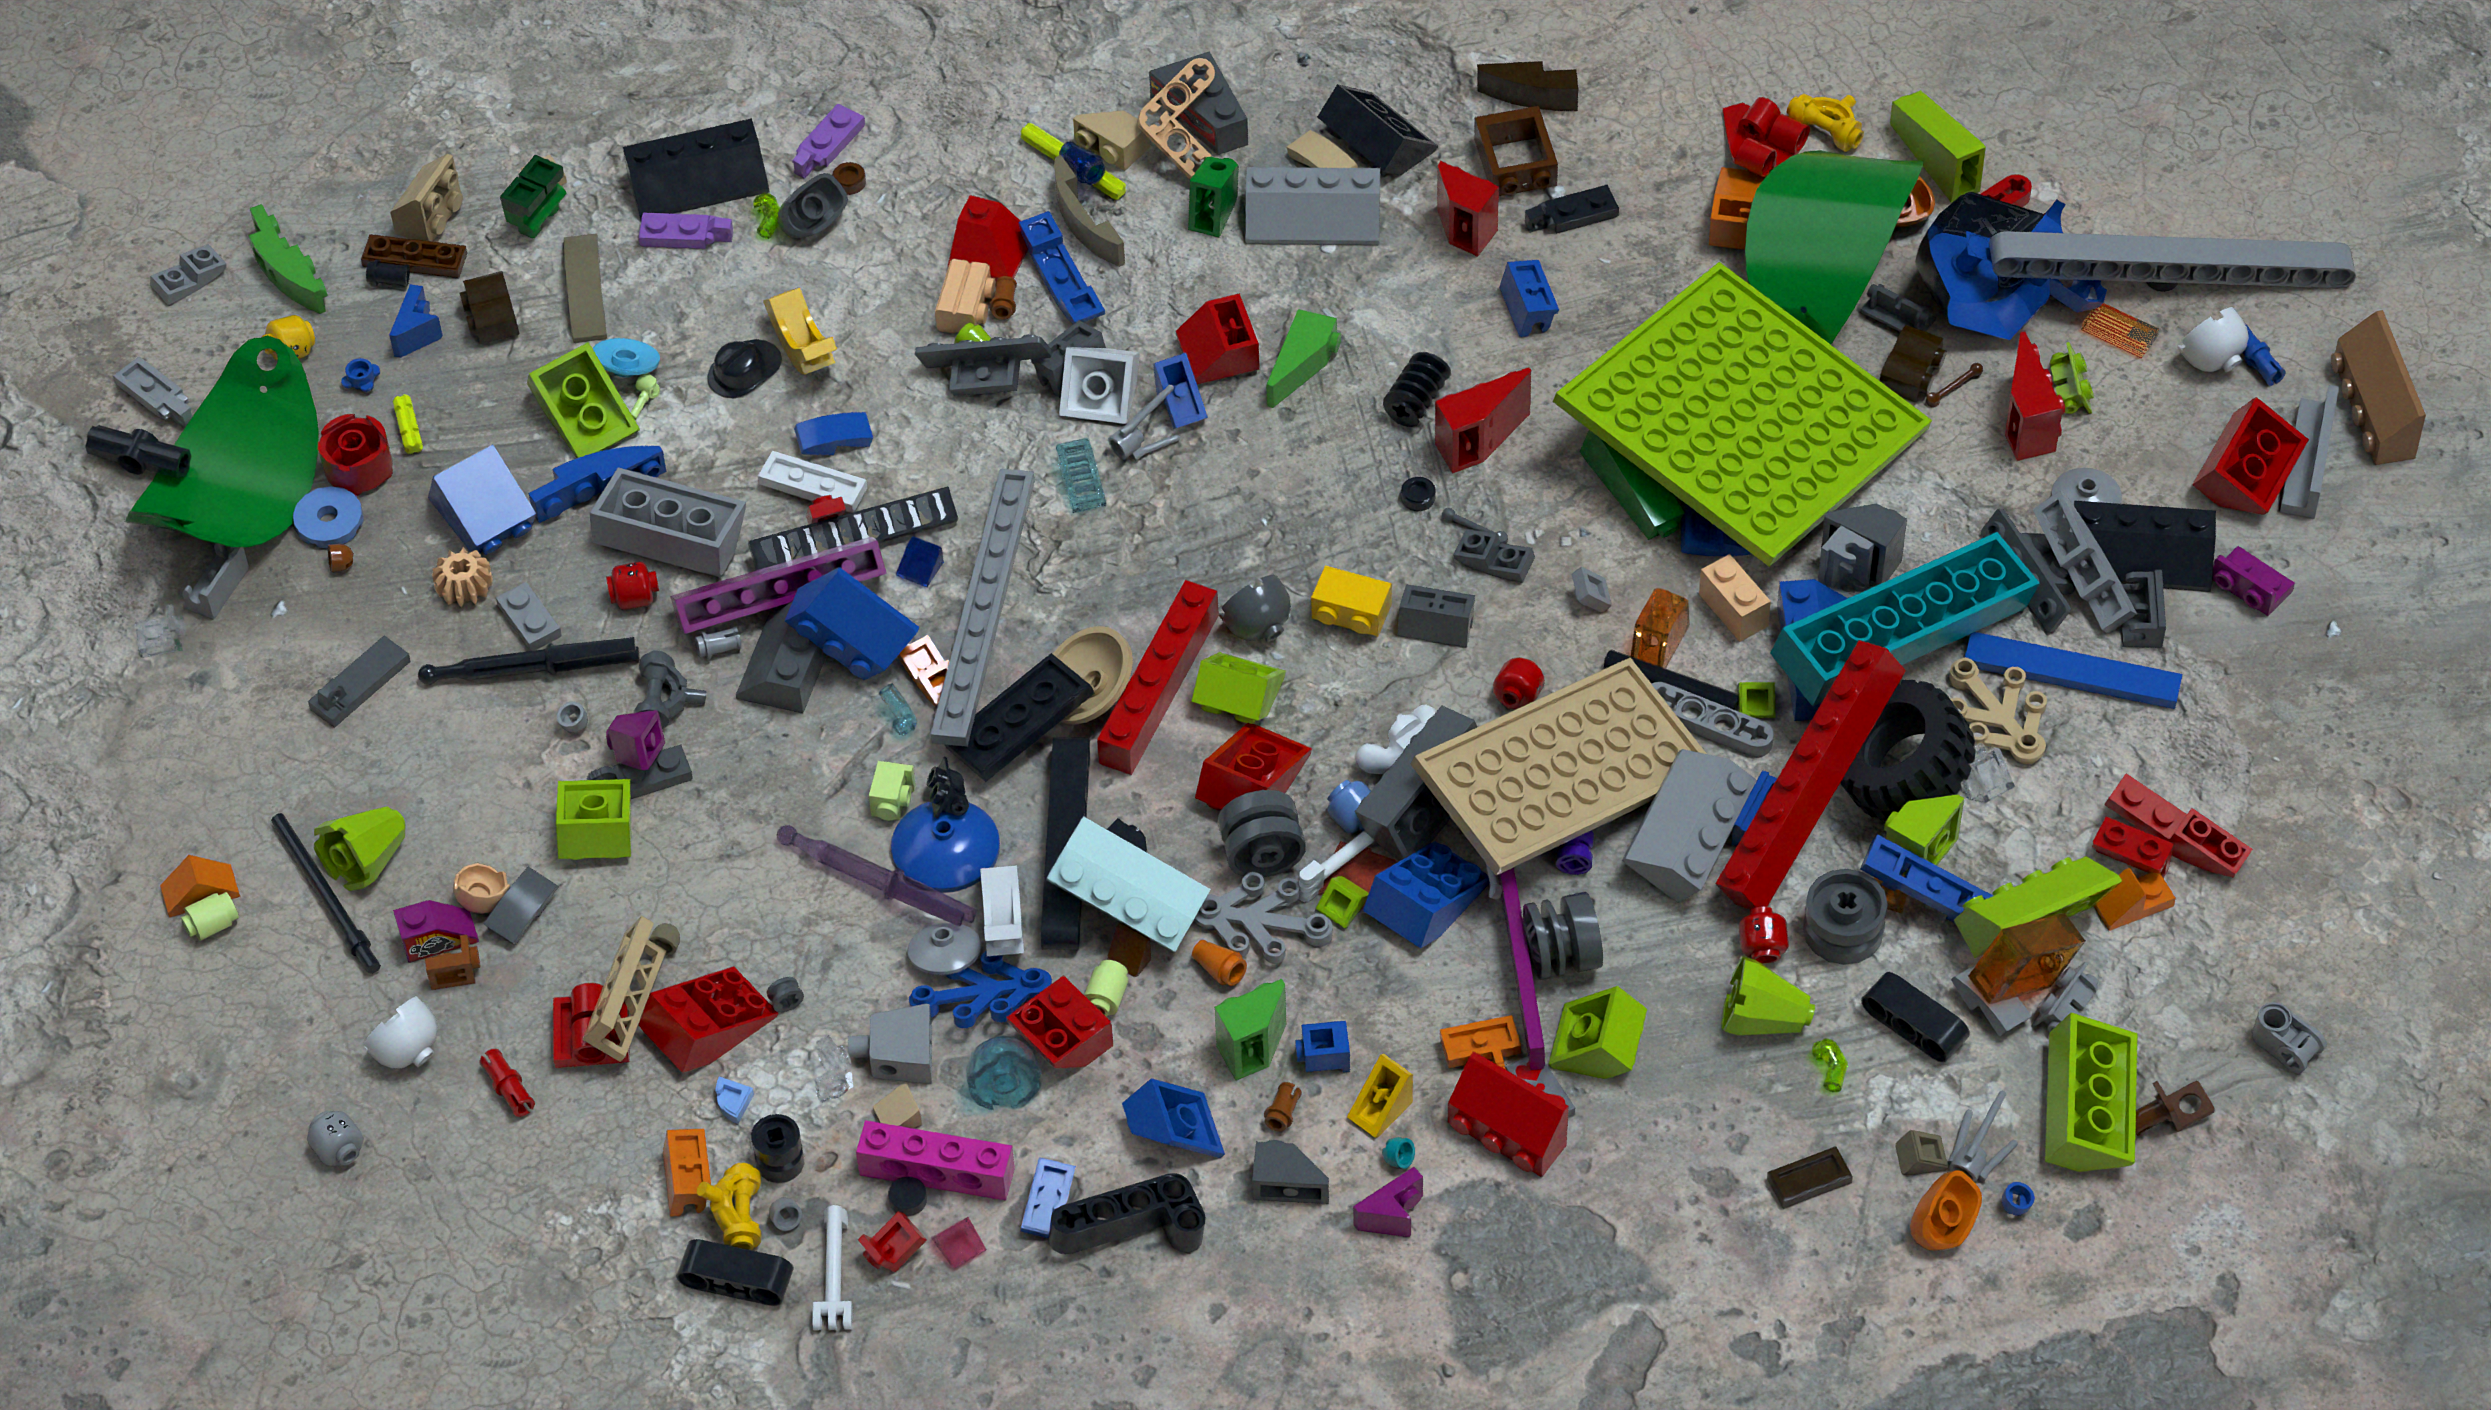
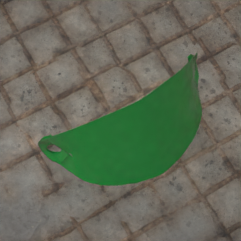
M1817 150L1805 151L1791 156L1776 166L1757 188L1749 213L1745 246L1746 272L1749 284L1826 342L1832 344L1857 305L1883 255L1904 204L1918 180L1924 164L1923 161L1846 156ZM1801 307H1806L1807 312H1801Z
M267 335L261 338L249 339L233 353L220 378L174 444L175 446L190 450L192 457L188 473L185 477H180L179 479L157 473L153 481L136 501L131 511H129L125 523L156 526L190 534L201 540L230 547H251L263 544L282 534L294 523L293 512L295 507L306 494L310 493L314 481L318 458L319 429L317 412L306 373L300 360L290 347L285 345L280 339ZM265 349H272L278 357L277 365L269 371L262 370L257 364L259 353ZM261 386L267 388L266 393L260 391Z

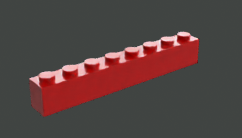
M1861 640L1857 642L1715 884L1736 905L1749 910L1756 907H1768L1906 672L1904 667L1887 648Z

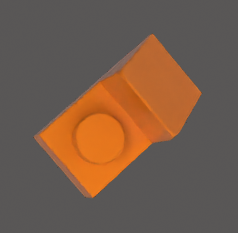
M2127 868L2119 874L2122 882L2094 907L2110 931L2173 907L2176 897L2161 874L2152 872L2136 878L2132 870Z

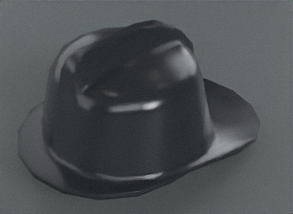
M753 339L743 342H729L722 346L715 355L714 363L711 365L707 376L709 386L716 394L722 397L736 398L744 396L780 369L782 363L781 352L774 344L765 340Z

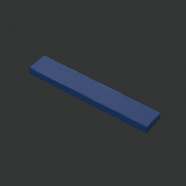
M1978 632L1970 634L1965 658L1973 660L1980 670L2005 674L2008 668L2019 667L2024 670L2026 679L2171 709L2176 708L2183 675Z

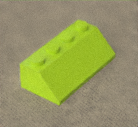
M2087 856L2076 861H2072L2070 857H2067L2051 866L2052 871L2043 874L2041 870H2037L2021 880L2023 883L2014 887L2012 882L1994 890L1992 892L1993 896L1984 900L1982 895L1972 898L1962 905L1964 911L1954 921L1974 958H1978L2092 908L2122 882L2120 876Z
M2072 1012L2049 1033L2045 1162L2077 1172L2127 1167L2135 1163L2138 1033Z

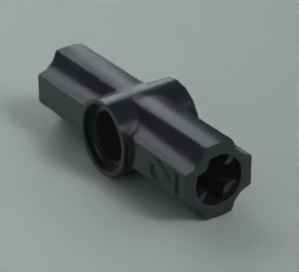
M98 425L96 427L92 426L87 433L85 445L87 454L116 461L123 469L132 474L140 475L145 470L179 479L180 477H185L190 469L192 456L189 449L160 442L153 434L146 430L134 429L130 434Z

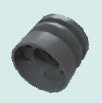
M1587 892L1562 896L1560 900V914H1556L1552 903L1548 899L1541 902V914L1534 902L1524 904L1523 929L1526 935L1529 958L1539 980L1550 978L1551 966L1558 977L1563 976L1566 969V958L1568 957L1577 972L1598 969L1603 966L1600 928L1593 903Z

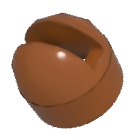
M344 544L328 545V560L331 572L347 570L353 564L354 554L350 547Z

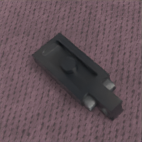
M1607 184L1547 200L1538 204V206L1525 210V225L1529 233L1547 228L1548 230H1555L1557 234L1616 218L1619 216V207Z

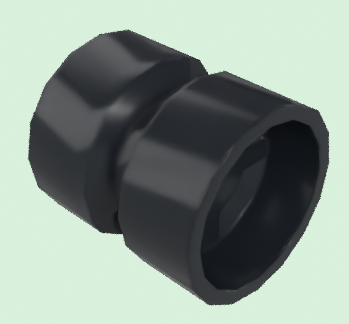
M772 1114L761 1118L754 1125L751 1132L756 1168L767 1181L774 1183L788 1182L802 1172L805 1164L799 1127L793 1119L782 1114Z

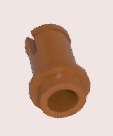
M1002 276L996 280L995 295L990 301L989 308L994 317L1005 320L1010 318L1016 311L1014 296L1017 282L1009 276Z
M1290 1082L1281 1083L1272 1105L1265 1109V1124L1270 1129L1281 1132L1292 1125V1113L1302 1095L1299 1087L1295 1089L1293 1095L1291 1094L1295 1084Z

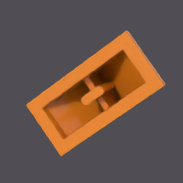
M188 855L160 885L169 918L184 914L185 907L214 893L221 895L227 892L231 899L240 897L231 864Z

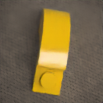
M795 288L763 300L776 335L791 363L799 373L806 375L835 363L832 351L837 350L833 337H824L816 327L801 288Z

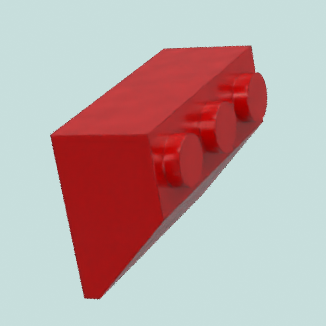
M2255 397L2233 413L2192 485L2220 507L2265 515L2270 510L2309 439Z
M1473 1051L1448 1101V1123L1458 1133L1470 1135L1482 1142L1489 1151L1496 1154L1501 1153L1513 1160L1521 1170L1533 1172L1543 1177L1567 1146L1569 1106Z

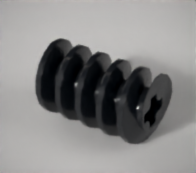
M1428 352L1413 354L1409 363H1407L1402 373L1396 379V382L1390 388V391L1383 398V406L1389 417L1402 426H1417L1420 422L1419 418L1425 415L1426 409L1432 404V399L1436 398L1439 393L1438 390L1444 386L1445 380L1450 377L1451 369L1448 364L1435 354Z

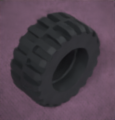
M1901 680V684L1897 685L1840 784L1864 813L1871 817H1878L1882 821H1887L1893 811L1899 812L1907 801L1957 795L1962 789L1961 782L1967 780L1972 768L1969 763H1974L1975 760L1974 734L1969 728L1968 722L1947 694L1940 688H1935L1933 684L1925 681L1917 683L1916 680ZM1924 734L1921 744L1910 757L1896 765L1880 768L1884 757L1894 745L1907 737Z

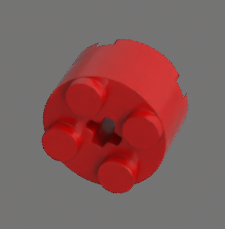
M345 414L331 420L324 426L321 431L322 436L318 442V451L326 479L333 487L344 488L355 494V496H359L362 492L379 486L392 476L393 460L386 431L377 419L366 415V418H355V414Z

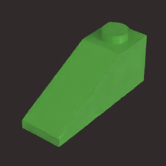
M1297 310L1266 384L1268 407L1274 408L1324 368L1332 352H1338L1341 343V333L1337 332V318L1305 310Z

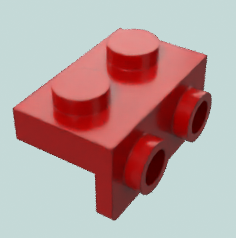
M2106 816L2093 840L2092 847L2100 854L2147 873L2161 874L2164 878L2170 867L2174 843Z

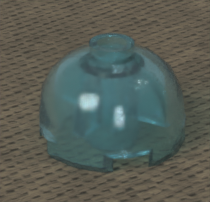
M995 1037L979 1044L971 1053L966 1066V1078L970 1096L977 1105L988 1110H994L993 1105L1011 1104V1108H1016L1030 1101L1040 1089L1039 1079L1042 1073L1039 1061L1035 1053L1023 1041L1014 1037Z

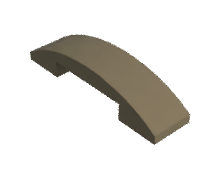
M1062 155L1055 157L1056 196L1065 223L1074 236L1092 253L1116 266L1124 265L1123 240L1108 220L1098 225L1093 222L1078 201L1077 176Z
M596 233L564 237L565 271L573 342L579 343L607 339L599 264L598 235Z

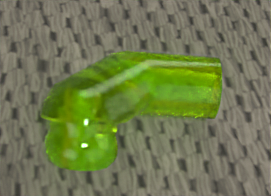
M764 192L755 197L753 206L754 208L759 207L757 212L764 216L757 228L758 235L765 239H770L779 225L777 215L780 206L775 196Z
M1824 1038L1822 1041H1817L1813 1044L1812 1055L1816 1057L1817 1061H1825L1828 1066L1823 1084L1824 1088L1830 1092H1840L1846 1075L1848 1061L1837 1042Z

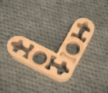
M1203 58L1190 61L1143 107L1137 120L1141 131L1189 179L1195 174L1192 170L1195 164L1189 158L1185 163L1180 159L1187 155L1191 147L1196 150L1191 156L1197 162L1205 160L1211 154L1176 118L1209 87L1214 79L1215 70L1213 65ZM1195 67L1199 70L1203 67L1207 71L1204 75L1207 80L1198 79L1191 87L1196 90L1193 94L1188 85L1180 81V79L1183 77L1187 83L1194 74L1192 68ZM1173 88L1182 90L1185 94V102L1178 106L1172 105L1167 99V92ZM1160 100L1164 108L1173 113V115L1169 116L1167 111H1165L1158 120L1160 126L1158 127L1153 124L1149 127L1146 124L1148 119L1146 113L1154 115L1161 108V105L1156 103ZM1177 134L1184 138L1186 143L1184 150L1174 152L1168 147L1167 140L1171 135Z

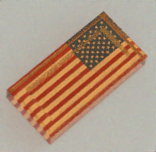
M2105 303L2091 310L2083 321L2081 329L2141 359L2158 337L2159 332L2158 328Z

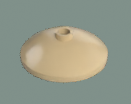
M1096 626L1081 630L1066 639L1053 653V655L1087 681L1095 692L1089 699L1060 721L1062 723L1081 724L1104 714L1118 701L1129 682L1133 665L1131 647L1120 633L1109 627Z

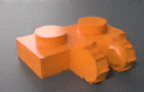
M1512 1015L1440 1029V1040L1448 1068L1465 1065L1473 1051L1488 1060H1492L1493 1063L1504 1069L1506 1068L1503 1057L1521 1054V1043Z

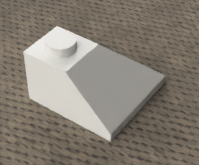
M1066 347L1059 415L1127 424L1137 385L1140 352L1109 348Z

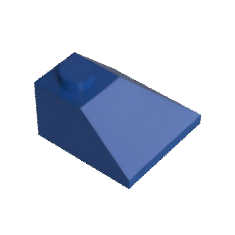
M1151 1078L1122 1102L1127 1125L1132 1134L1217 1158L1225 1155L1203 1092Z

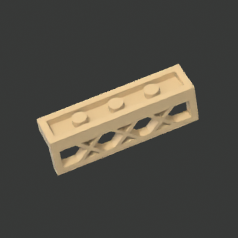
M643 916L623 935L582 1039L619 1062L626 1057L666 953L665 949L648 940L654 923ZM643 952L653 957L651 964L641 965L639 960ZM635 975L641 990L631 992L629 986ZM623 1001H625L631 1014L630 1017L621 1018L619 1015ZM613 1028H615L620 1039L619 1046L605 1038Z

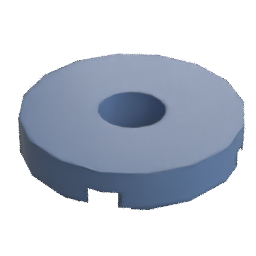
M333 486L317 488L306 494L297 503L293 512L294 526L302 541L308 544L311 542L320 548H328L330 544H344L352 540L357 534L356 530L360 525L362 526L364 521L361 503L355 494L344 488ZM326 514L337 515L335 519L328 522L320 520Z

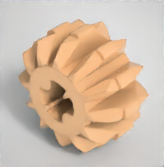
M463 547L460 553L455 554L449 550L448 558H438L437 567L433 568L432 573L435 583L434 587L439 597H444L448 605L457 601L462 608L466 601H471L476 605L477 596L487 597L488 587L492 586L493 577L490 572L489 562L486 558H481V554L477 550L468 554V551Z

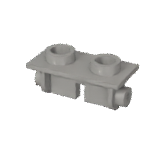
M2084 962L2074 970L2068 967L2055 982L2059 986L2054 995L2049 993L2036 1008L2040 1014L2032 1023L2034 1027L2044 1021L2049 1025L2047 1029L2051 1032L2070 1012L2080 1014L2070 1005L2071 1002L2080 1010L2085 1008L2098 990L2097 978L2091 974L2085 975L2083 973L2088 965L2087 962Z

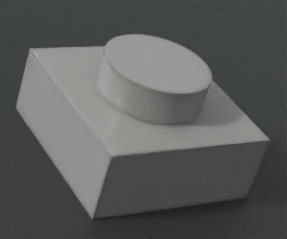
M1580 567L1572 573L1575 586L1574 593L1578 602L1601 613L1612 606L1604 577L1584 567Z

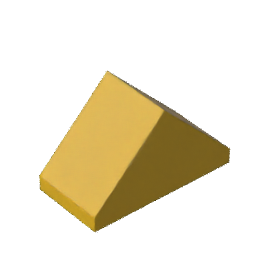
M1380 1054L1347 1118L1373 1137H1379L1413 1103V1074L1387 1055Z

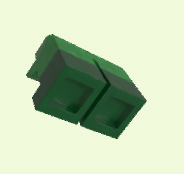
M538 155L532 157L518 174L519 177H516L500 196L506 222L517 226L520 234L530 238H535L540 233L541 224L547 217L554 216L559 210L560 201L567 194L566 190L558 184L564 176L563 166Z

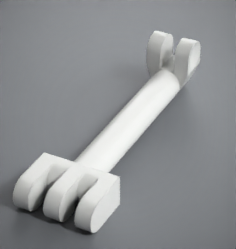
M1364 830L1321 865L1314 860L1303 868L1299 874V900L1308 902L1323 891L1326 878L1375 840Z
M838 1205L828 1206L824 1211V1229H827L825 1302H813V1330L822 1329V1316H828L829 1330H837V1315H843L844 1330L852 1329V1301H841L842 1229L848 1228L847 1211Z

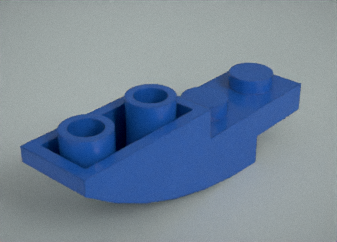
M660 446L621 447L588 454L553 468L554 480L528 493L531 506L536 512L535 518L541 523L549 518L560 515L563 511L581 502L590 500L599 493L602 494L617 468L657 478L659 475L667 472L663 450Z

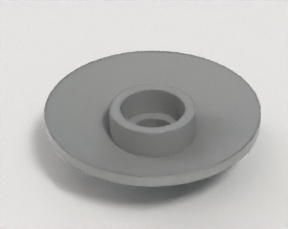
M2076 468L2063 473L2055 481L2051 495L2053 496L2062 490L2073 506L2074 500L2121 504L2122 500L2121 490L2117 482L2105 472L2093 468Z
M940 923L926 927L919 931L908 945V957L911 964L918 970L932 975H948L960 972L971 966L981 952V941L978 934L970 927L958 923Z

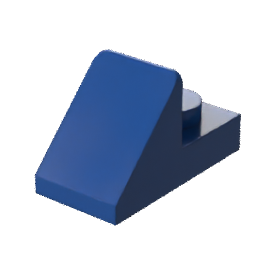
M409 285L389 336L394 357L401 358L438 341L443 336L438 316L429 314L430 302L426 301L423 286Z
M1183 353L1153 363L1157 395L1168 385L1174 386L1173 391L1164 399L1173 429L1208 418L1187 354Z

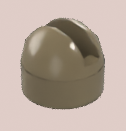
M663 923L653 930L649 940L665 949V955H673L680 943V933L672 924Z

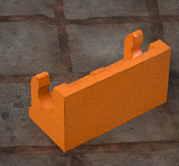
M667 1130L663 1147V1161L670 1216H681L684 1206L687 1204H695L696 1212L701 1213L706 1207L707 1199L698 1196L697 1188L701 1182L711 1184L705 1130Z

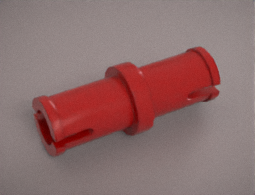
M491 1049L485 1052L491 1062L489 1063L484 1056H481L479 1062L493 1081L492 1087L499 1096L504 1097L515 1116L521 1117L530 1113L524 1103L533 1110L535 1101L521 1084L522 1077L519 1072L511 1069L499 1049Z

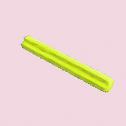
M1028 123L1022 128V140L1054 161L1055 157L1062 155L1077 176L1114 200H1119L1126 193V184L1035 124Z

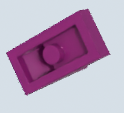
M1412 1167L1354 1205V1227L1358 1231L1410 1237L1411 1217L1405 1210L1413 1208L1423 1197V1176L1415 1167Z

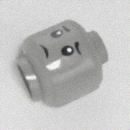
M325 1111L317 1115L311 1121L307 1135L309 1146L321 1162L327 1166H340L352 1163L358 1157L364 1140L360 1129L349 1115L342 1111Z

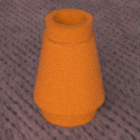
M1200 940L1192 950V958L1220 985L1234 986L1245 975L1247 963L1239 952L1207 942L1206 940Z

